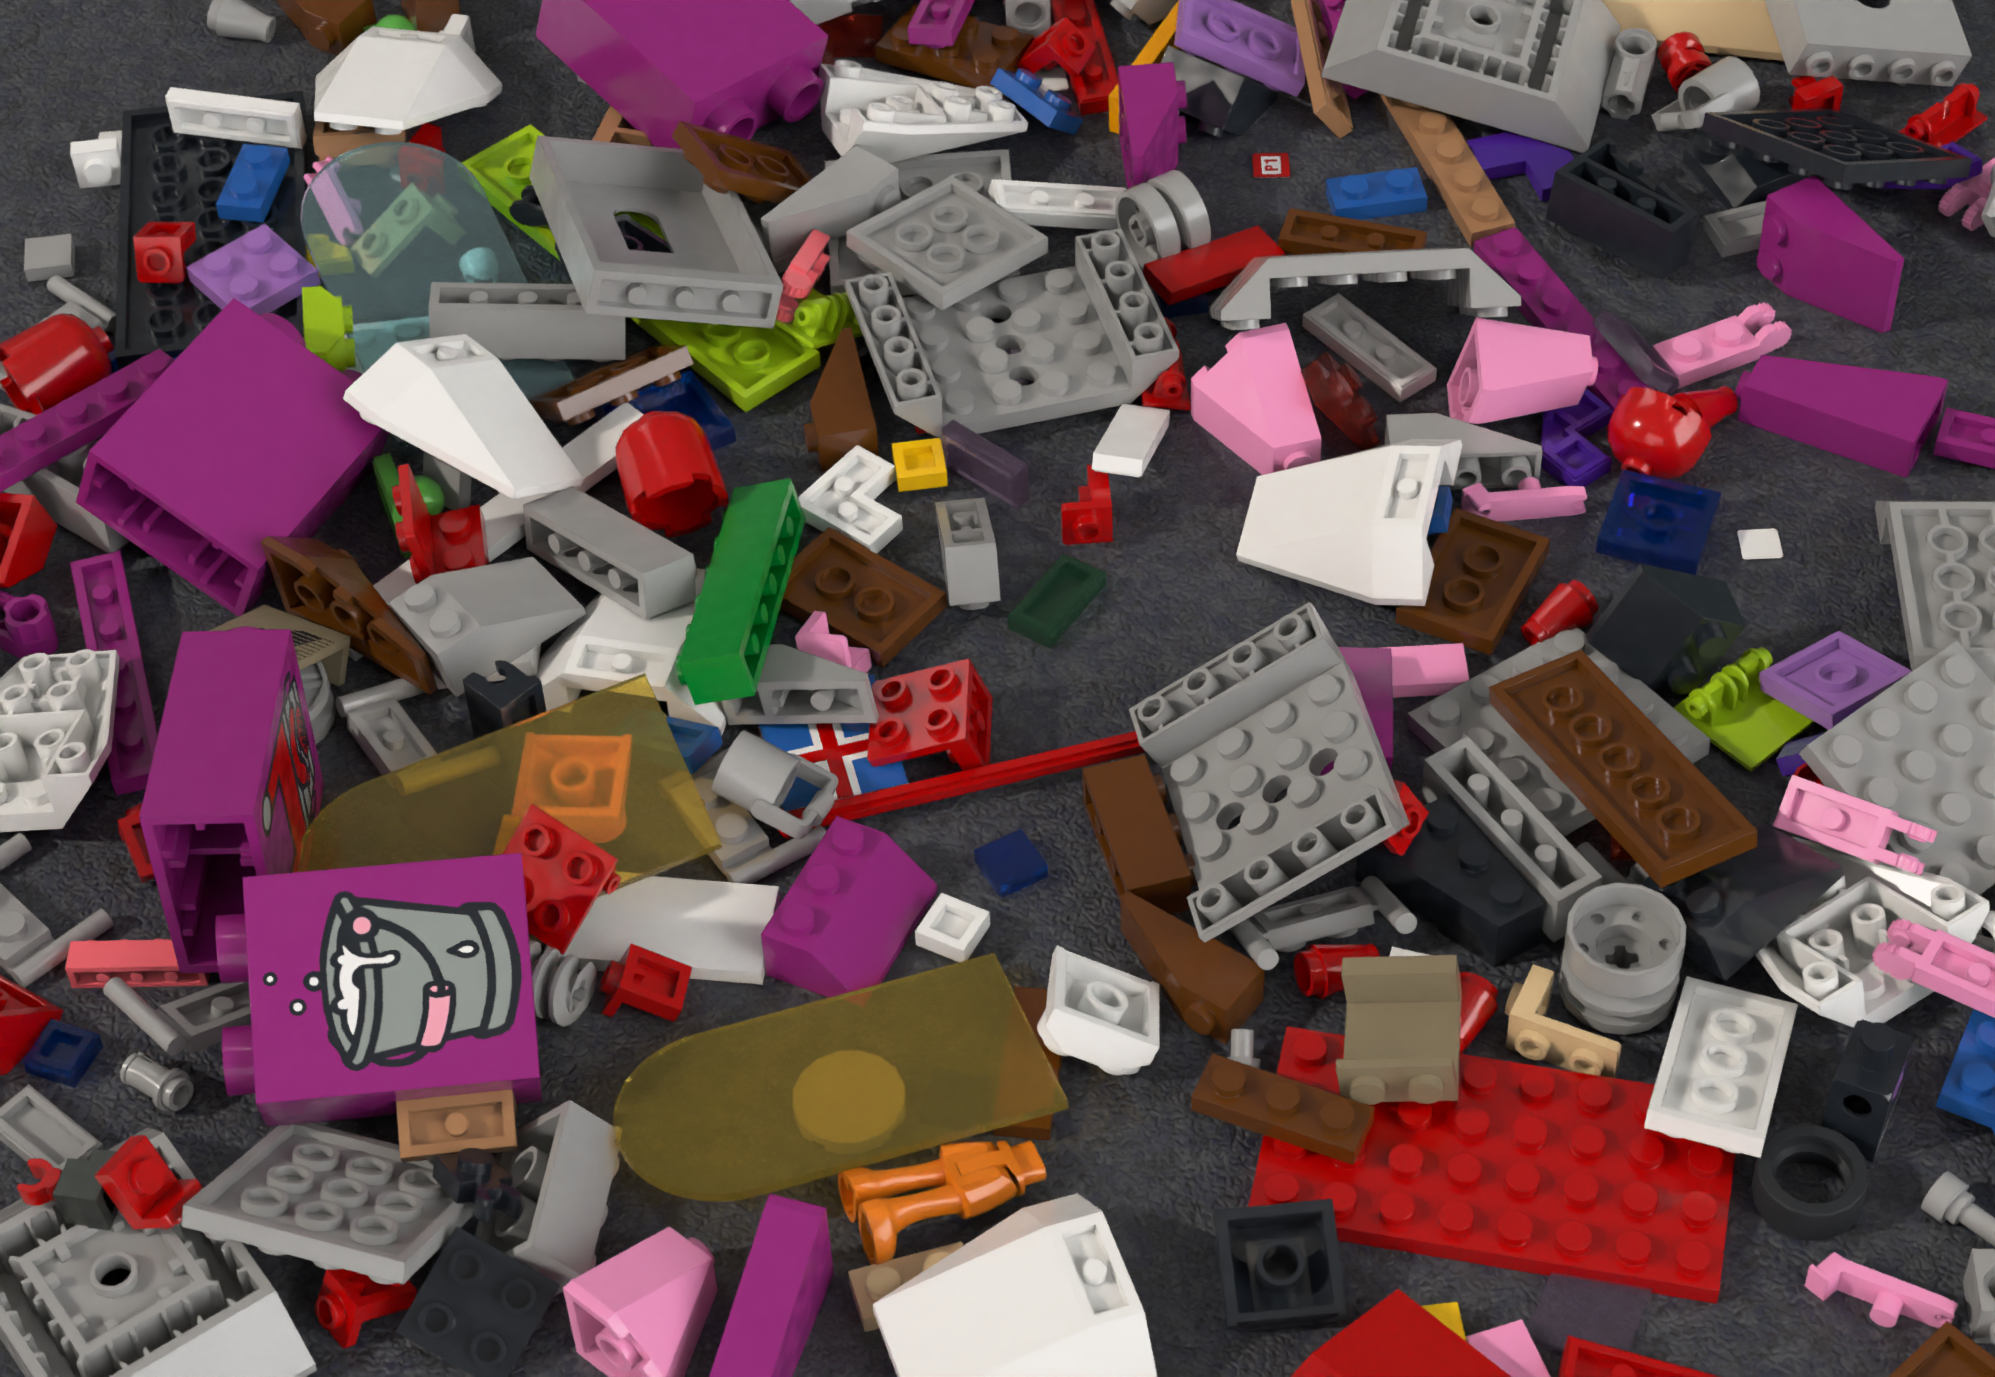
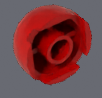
M1632 387L1629 388L1626 395L1623 393L1613 411L1608 424V441L1614 456L1622 464L1623 472L1629 477L1641 482H1646L1648 479L1657 481L1672 480L1691 471L1701 458L1712 438L1708 424L1693 409L1689 410L1687 416L1674 409L1673 405L1677 399L1666 393L1651 388Z

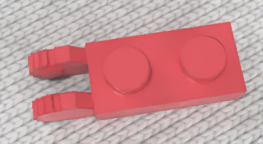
M813 229L782 276L783 290L776 320L786 323L794 321V313L799 306L796 299H807L816 281H819L831 258V256L823 253L831 238L827 234Z

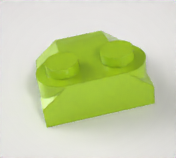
M322 286L302 287L303 334L306 348L339 372L349 367H356L354 338H345L346 334H353L352 305H342V296H334Z

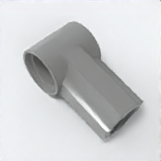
M1641 28L1626 29L1619 33L1616 38L1614 58L1601 101V107L1606 109L1612 118L1628 120L1630 116L1640 114L1647 85L1652 79L1657 47L1656 38L1647 30Z

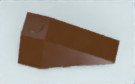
M267 536L261 541L286 612L350 636V649L431 695L438 689L426 653L359 569L356 561L347 551L341 548L335 550L317 539Z

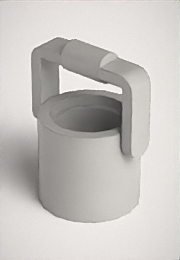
M1727 56L1682 82L1679 88L1678 99L1652 114L1657 131L1691 128L1700 130L1703 125L1705 112L1752 110L1756 108L1760 100L1759 84L1753 71L1745 62L1737 57Z
M743 730L726 753L717 771L711 790L718 796L751 812L760 821L793 838L802 839L808 835L813 826H819L835 804L833 795L839 781L837 776L799 755L790 754ZM796 777L822 789L816 792L805 808L802 819L780 809Z

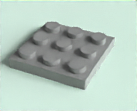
M953 176L846 231L848 248L884 272H891L893 278L941 310L948 308L1048 253L1047 236Z

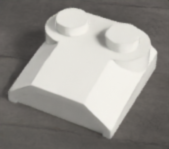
M1057 945L1052 954L1046 1009L1037 1024L1038 1033L1043 1039L1045 1046L1055 1054L1076 1057L1097 1065L1112 1075L1135 1074L1142 1066L1151 1064L1159 1049V983L1149 982L1069 952Z

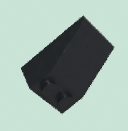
M1766 823L1755 827L1757 829L1756 848L1662 888L1650 876L1639 885L1663 894L1679 909L1686 924L1684 956L1720 979L1727 981L1845 875L1842 866Z

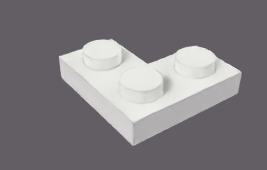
M856 445L798 497L806 518L805 522L822 532L830 527L877 554L903 530L902 516L874 501L876 497L896 480L895 465Z

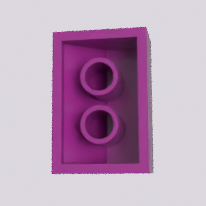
M836 816L761 933L766 975L865 1011L937 893V884L886 833Z

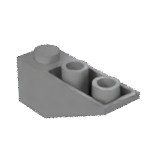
M1438 413L1386 415L1385 445L1410 439H1461L1462 450L1454 484L1449 485L1450 490H1460L1479 482L1485 489L1517 488L1518 483L1524 478L1534 477L1540 480L1542 446Z

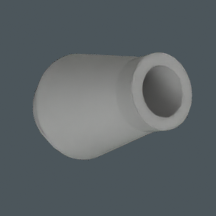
M213 0L207 15V26L209 29L215 30L217 36L260 40L269 43L275 34L277 20L275 17L264 14L242 0Z

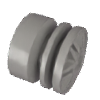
M1619 882L1595 887L1580 896L1568 913L1560 970L1559 993L1566 1009L1581 1023L1603 1033L1634 1034L1648 1031L1665 1020L1676 1001L1679 970L1682 967L1686 943V924L1679 909L1663 894L1638 884Z

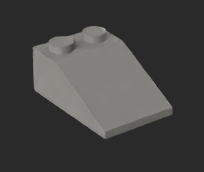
M534 557L431 575L388 602L392 611L426 653L432 672L456 697L465 692L462 680L472 672L488 678L497 672L495 665L497 660L513 662L586 615L584 607Z

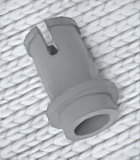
M139 1051L138 1054L132 1053L125 1060L120 1071V1079L123 1083L153 1098L155 1107L162 1111L181 1110L188 1104L193 1095L194 1086L187 1072L180 1068L170 1070L142 1051Z

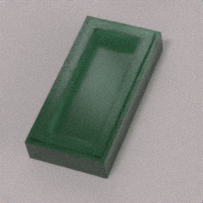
M1063 553L1007 616L1008 629L1051 649L1106 586V572Z

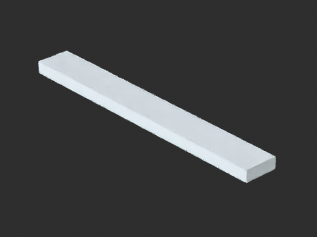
M629 403L621 404L562 447L584 478L581 486L576 487L577 489L586 492L617 469L616 444L622 432L644 415ZM499 493L480 507L485 518L489 563L526 536L523 504L552 493L525 496L521 499L508 498ZM410 559L373 585L387 604L413 585H416L411 571ZM349 648L348 656L354 661L363 656Z

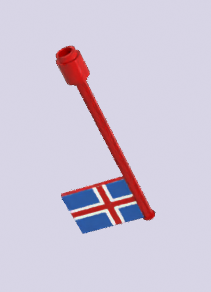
M874 674L868 675L871 689L872 684L876 681ZM870 723L758 724L761 738L766 742L790 754L799 755L837 776L839 782L833 795L835 804L820 824L822 827L831 825L836 816L847 820L859 819L1146 752L1140 746L1136 731L908 783L902 761L873 767L868 761ZM796 777L781 809L802 819L803 811L816 792L822 789ZM778 830L779 834L783 838L790 839L789 835Z

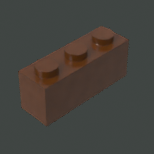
M1145 755L1082 768L1083 803L1119 901L1120 897L1128 890L1169 914L1190 910L1187 897L1191 895V887L1198 885L1193 871L1195 862L1191 854L1183 855L1180 848L1183 841L1180 823L1175 813L1167 814L1164 805L1167 804V795L1161 775L1159 773L1152 775Z

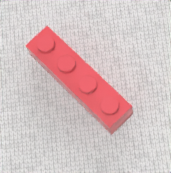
M171 939L71 941L65 966L72 988H104L105 984L114 977H120L130 987L208 986L210 973H180Z

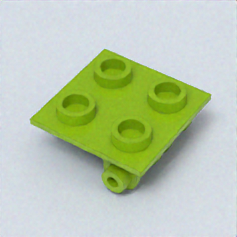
M813 288L807 299H796L799 306L795 310L794 321L786 323L775 320L774 324L794 336V340L799 345L810 349H819L822 346L836 343L843 328L851 327L854 338L863 336L847 292L824 296Z
M1763 647L1747 649L1742 657L1734 663L1723 667L1721 672L1714 674L1709 682L1701 688L1694 689L1690 692L1689 697L1674 707L1677 712L1710 738L1711 743L1750 772L1815 723L1813 720L1760 690L1759 672L1769 668L1773 663L1772 655Z

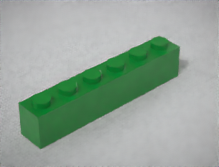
M791 478L734 488L728 509H725L723 512V525L719 537L714 539V553L710 565H707L705 568V581L701 593L695 599L696 609L691 624H688L686 627V640L682 653L676 658L678 679L681 685L688 686L695 705L755 696L806 520Z

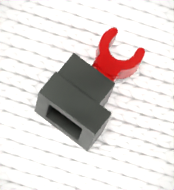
M94 1149L90 1160L68 1158L63 1171L53 1167L45 1159H30L27 1161V1164L34 1178L42 1180L34 1185L18 1184L17 1190L23 1202L28 1205L36 1206L48 1203L50 1200L56 1201L65 1222L68 1224L85 1225L88 1228L110 1231L119 1209L94 1175L116 1151Z

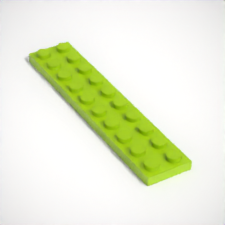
M529 124L457 165L459 179L560 261L554 248L556 241L551 229L520 224L514 220L509 211L514 201L522 199V190L526 186L532 185L529 176L537 136H545ZM623 211L614 215L616 217L627 214L632 220L665 240L660 226L645 214ZM629 317L661 344L687 346L694 363L690 367L745 412L758 406L821 366L820 352L818 350L799 345L794 340V336L774 325V328Z

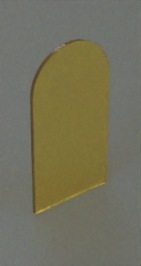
M643 673L348 790L328 804L305 832L301 840L298 872L502 855L531 803L619 859L615 866V873L621 876V881L616 890L722 848V845L706 811L705 801L698 793L668 726L667 716L662 712L647 676ZM603 891L599 893L598 897L603 896L607 893Z
M992 953L704 1031L668 1044L645 1059L630 1074L622 1086L614 1108L615 1146L619 1148L623 1158L637 1175L660 1190L683 1198L700 1201H734L764 1195L842 1173L846 1170L867 1166L1068 1109V1100L1052 1070V1064L1048 1062L1015 996V990L1010 986L995 954Z

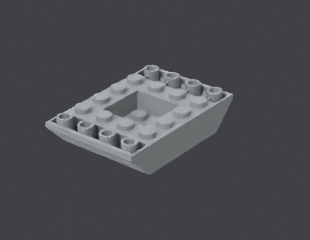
M1346 0L1321 77L1584 153L1589 149L1614 55L1616 38L1619 35L1621 26L1602 0Z
M148 1127L134 1135H146L178 1180L196 1179L164 1132ZM128 1139L109 1150L117 1152ZM21 1198L0 1210V1339L25 1377H307L317 1371L316 1364L278 1293L242 1242L235 1240H212L206 1237L204 1232L182 1227V1222L169 1229H133L119 1210L110 1231L88 1228L85 1225L68 1224L65 1222L56 1201L53 1200L42 1205L32 1206L25 1204ZM126 1269L131 1271L128 1278L118 1285L105 1286L101 1284L103 1277L112 1270Z

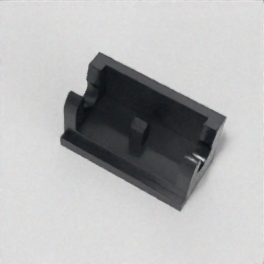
M497 660L495 662L499 675L506 677L502 683H489L486 677L472 672L462 681L476 749L481 752L495 748L501 759L500 768L515 779L520 775L527 734L551 737L541 680L535 675L531 678L510 662Z

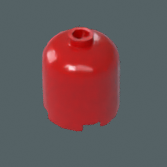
M61 313L0 343V363L7 375L6 378L0 380V384L16 409L38 415L103 378L112 374V364L108 354L114 351V348L100 326L91 329L81 318L73 314Z
M652 411L642 415L622 432L615 447L616 463L630 519L648 529H664L666 537L671 538L692 533L713 522L710 513L719 505L723 508L728 505V492L708 437L702 426L695 419L679 412Z

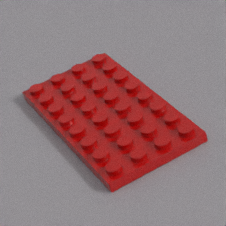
M1286 1026L1276 1075L1341 1096L1336 1073V1059H1343L1345 1035ZM1460 1054L1458 1101H1438L1431 1104H1423L1416 1101L1379 1102L1369 1105L1375 1107L1374 1121L1354 1165L1263 1135L1248 1207L1332 1199L1338 1241L1717 1304L1735 1153L1728 1152L1720 1147L1685 1138H1674L1662 1132L1644 1128L1655 1084Z

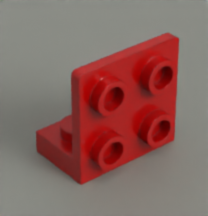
M409 464L399 465V485L392 486V494L399 516H402L403 521L396 522L395 529L402 552L410 551L412 554L410 566L415 583L418 584L435 574L489 565L485 518L480 505L477 504L430 516Z
M970 659L878 680L872 684V692L879 714L877 722L869 724L867 759L873 767L941 751H947L951 762L958 763L963 771L990 765L993 697Z

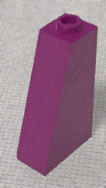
M1761 355L1752 372L1744 371L1737 384L1735 395L1738 400H1741L1738 421L1907 478L1941 417L1949 380L1936 376Z
M769 1194L709 1377H793L834 1275L827 1210L825 1207Z

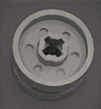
M1168 171L1150 179L1147 183L1138 184L1117 195L1115 200V216L1118 229H1122L1137 263L1142 268H1144L1146 263L1210 243V221L1203 200L1193 183L1180 171Z

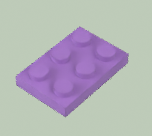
M1179 0L1175 46L1182 48L1186 53L1194 57H1203L1218 63L1232 73L1243 74L1258 80L1274 91H1283L1295 97L1298 96L1305 84V68L1296 27L1233 0Z

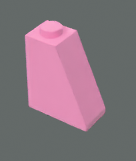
M1476 317L1447 383L1450 417L1467 423L1482 424L1578 405L1586 387L1594 384L1598 372V359L1592 356L1590 336Z
M1286 323L1239 332L1225 345L1228 352L1212 368L1204 365L1191 378V415L1193 420L1260 474L1265 475L1321 461L1322 438L1292 337Z
M669 1226L572 1279L563 1287L577 1353L608 1377H684L718 1291L714 1270L715 1260L711 1251L697 1238L690 1237L686 1239Z

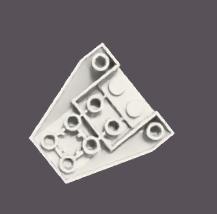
M373 26L358 36L316 75L314 121L330 122V127L336 130L357 129L359 125L374 127V132L378 134L396 135L402 133V130L473 107L486 106L487 103L502 92V83L460 35Z
M836 60L835 65L821 64L819 69V78L824 82V91L820 98L822 131L841 157L858 145L884 161L893 163L1027 131V120L1015 108V105L1001 91L994 87L978 86L975 89L947 82H937L862 68L861 64L850 60Z
M466 334L397 342L345 391L343 399L358 410L361 418L365 421L383 428L496 489L500 494L508 498L521 499L525 496L555 493L571 486L576 488L581 486L584 479L500 360Z
M1410 439L1257 476L1236 553L1238 561L1374 605L1425 606L1434 570V562L1426 540L1439 485L1454 484L1462 450L1461 439Z
M697 568V575L695 577L696 596L701 593L705 581V569ZM599 592L585 608L586 615L570 624L539 659L538 673L535 676L542 683L546 710L571 715L581 689L667 701L669 717L716 726L719 728L722 737L727 723L722 701L695 705L688 686L681 685L676 672V658L682 653L686 640V627L688 624H691L696 609L695 601L646 620Z
M85 649L75 653L52 655L35 653L21 658L0 678V832L62 829L94 782L112 750L120 662L117 650L93 651Z
M1792 837L1842 866L1845 875L1756 954V957L1782 992L1820 1016L1853 1028L1857 1020L1885 1023L1934 992L1911 981L1912 978L1905 980L1896 979L1889 973L1879 970L1874 965L1875 962L1872 961V954L1878 944L1889 942L1886 932L1893 920H1902L1904 918L1907 921L1910 920L1913 924H1920L1933 931L1939 929L1972 944L1990 911V905L1987 899L1950 878L1922 871L1920 876L1884 862H1880L1878 865L1820 843Z
M1078 1193L1020 1209L873 1304V1312L897 1377H1157L1145 1312L1103 1211Z

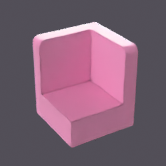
M814 611L795 636L798 650L867 673L872 667L869 649L849 647L845 636L829 634L825 612Z

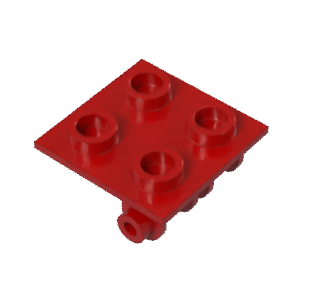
M531 803L502 855L522 854L529 933L548 946L556 948L560 951V954L564 955L599 893L604 891L607 894H612L620 884L621 876L615 873V866L619 859Z

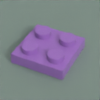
M266 224L249 231L186 267L190 282L221 310L235 298L259 316L263 313H270L302 295V287H315L321 284L318 270Z
M1837 631L1759 672L1761 691L1830 730L1912 671L1841 631Z

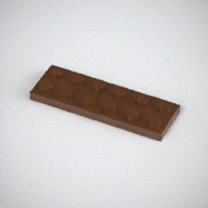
M1581 649L1488 687L1489 703L1660 888L1757 847V829Z

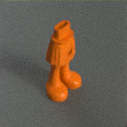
M1005 1140L996 1142V1147L993 1142H956L940 1145L939 1159L931 1162L887 1170L852 1167L840 1171L838 1187L848 1219L852 1223L859 1221L861 1242L871 1265H879L893 1259L896 1252L897 1235L905 1227L924 1219L943 1215L957 1214L962 1219L981 1215L1002 1205L1015 1196L1024 1195L1026 1185L1046 1180L1047 1174L1044 1163L1031 1140L1014 1146H1009ZM937 1187L917 1194L890 1198L912 1190Z

